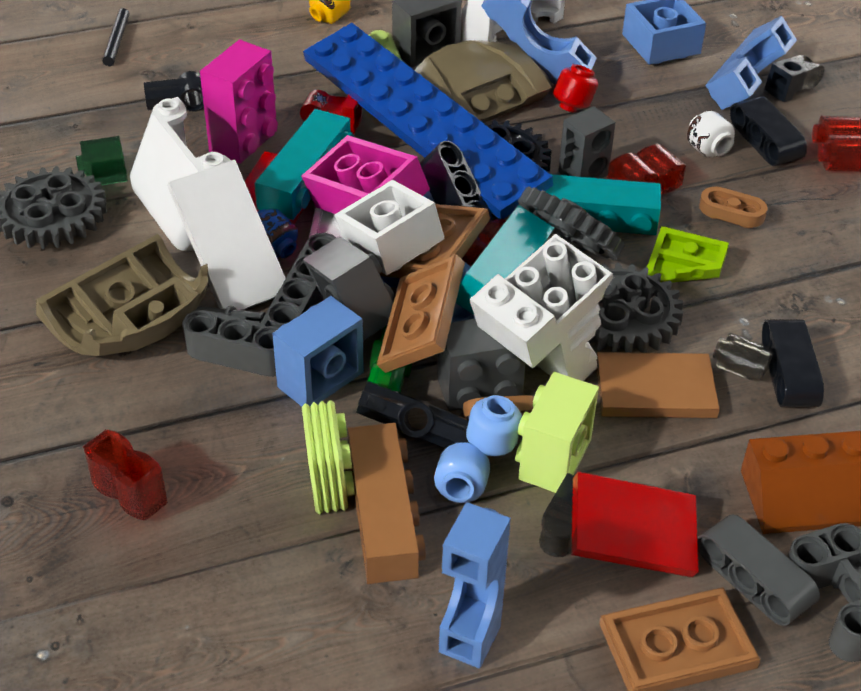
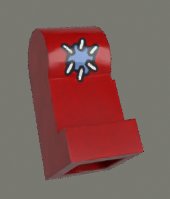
M313 90L308 94L300 109V116L304 122L314 109L350 118V129L353 134H355L362 120V106L350 95L347 97L330 96L324 91Z

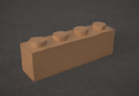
M396 423L348 427V444L355 490L354 496L367 584L417 579L419 561L426 560V550L423 534H415L414 527L420 525L418 503L417 501L410 502L408 495L414 493L411 469L404 470L403 463L408 462L406 439H398Z

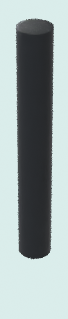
M122 8L118 11L102 59L103 64L106 66L114 65L130 15L127 9Z

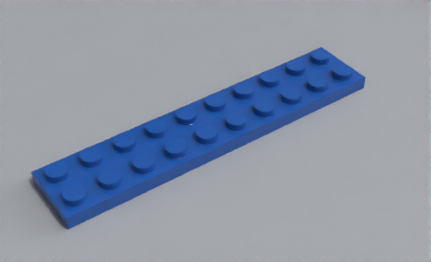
M350 23L342 27L340 30L303 51L306 62L344 93L355 99L360 106L424 158L442 141L455 143L465 157L481 191V197L486 202L490 212L500 220L513 213L526 187H535L540 191H546L553 186L552 175L355 24Z

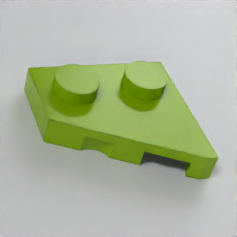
M661 226L647 265L648 275L653 276L660 273V282L671 281L672 283L720 277L728 252L729 243Z

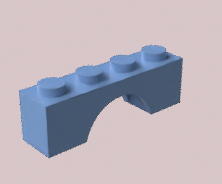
M532 0L483 1L481 7L485 10L487 16L491 20L496 21L506 32L509 39L516 42L547 74L553 84L556 85L561 71L564 68L571 67L572 64L582 65L592 70L597 58L578 37L567 39L552 37L536 25L531 14Z
M782 16L754 29L705 85L721 110L751 97L762 83L757 74L770 63L785 55L797 41Z
M466 502L443 543L442 573L454 577L455 582L449 605L440 625L439 653L480 669L501 627L511 518L501 515L493 509L482 508Z

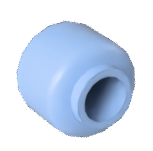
M494 395L477 401L471 409L466 438L470 444L475 445L487 456L506 455L514 449L518 442V427L522 414L518 407L506 397Z
M457 442L449 445L441 453L434 474L437 490L446 499L456 503L477 500L484 493L490 473L489 458L475 445L467 442Z

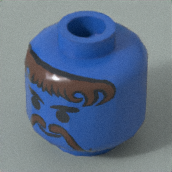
M278 209L259 210V217L276 257L287 258L297 247L298 228Z

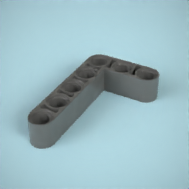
M317 233L307 240L261 323L207 310H197L187 314L183 320L187 353L197 360L264 376H276L272 333L282 325L289 323L306 312L310 307L324 300L303 259L336 239V237L329 233Z

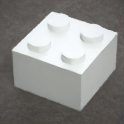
M394 180L335 214L342 238L351 244L357 243L366 254L372 253L379 261L383 269L382 273L385 275L399 270L404 264L418 255L428 252L434 245L445 239L435 202Z

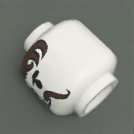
M706 111L691 120L687 131V140L703 156H723L730 151L734 144L735 129L719 113Z

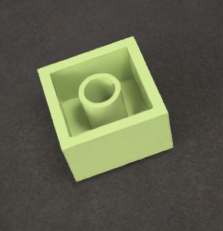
M554 371L546 386L539 385L533 400L534 408L531 413L525 412L518 427V435L523 436L515 456V461L520 463L518 480L556 493L566 474H575L591 441L599 386Z

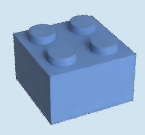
M643 0L626 4L622 34L649 65L660 64L664 61L701 54L706 22L685 0Z
M332 296L310 307L306 312L289 323L282 325L272 333L277 387L300 406H303L305 403L310 406L313 402L319 404L364 373L363 318Z

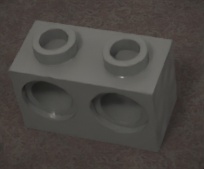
M595 106L564 119L558 172L566 176L589 178L608 176L616 122Z

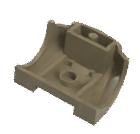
M469 40L447 45L428 55L415 69L417 73L477 119L484 122L542 100L552 89L548 80L531 57L513 45L500 42Z
M156 234L36 299V315L61 343L82 355L104 356L135 351L166 338L183 324L187 314L193 312L198 307L207 292L208 264L200 267L197 278L191 277L176 264L167 250L163 239L159 234Z

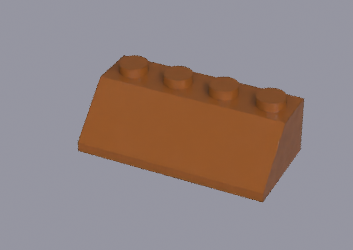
M861 431L749 439L741 473L763 534L820 530L842 523L861 526Z

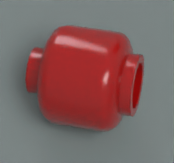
M572 64L571 67L564 68L561 71L553 91L555 98L560 101L559 107L576 113L577 109H586L591 105L599 84L598 80L594 77L595 72L582 65Z

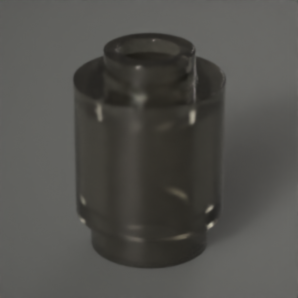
M730 333L726 339L720 337L716 344L713 358L718 360L717 368L748 380L753 378L762 380L770 365L773 352L765 350V345Z

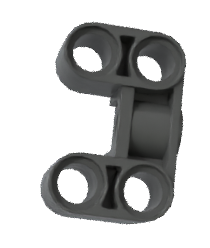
M842 523L801 535L791 544L787 557L815 581L818 589L832 585L834 589L839 588L849 602L838 613L829 636L830 649L837 657L844 661H861V529L852 524Z

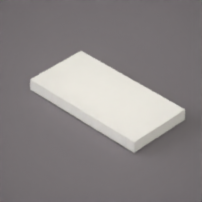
M234 159L168 182L167 187L201 266L208 264V283L218 307L227 309L228 306H234L236 310L243 311L274 299L286 278L236 160Z

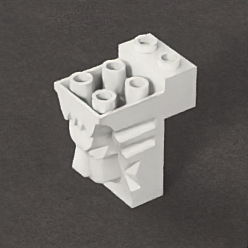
M554 234L507 278L504 279L497 274L470 298V303L477 326L531 368L537 365L550 376L554 371L584 381L598 368L597 355L588 341L595 336L596 330L601 325L599 316L601 309L598 302L602 300L606 288L612 281L613 273L557 234Z

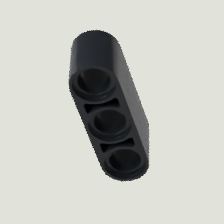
M761 96L732 104L730 118L733 126L771 166L800 160L805 157L807 145L804 136L767 98Z
M440 142L420 162L435 204L488 209L490 220L483 230L491 224L492 216L486 202L480 195L481 191L462 151L453 142Z
M766 319L762 327V345L779 406L820 407L824 398V383L805 320Z

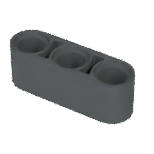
M728 515L697 538L698 551L702 558L778 625L786 626L820 599V592L815 581L738 515Z

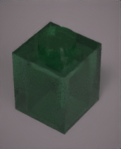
M120 136L80 141L82 155H76L78 171L84 170L86 177L93 175L95 182H101V185L128 181Z

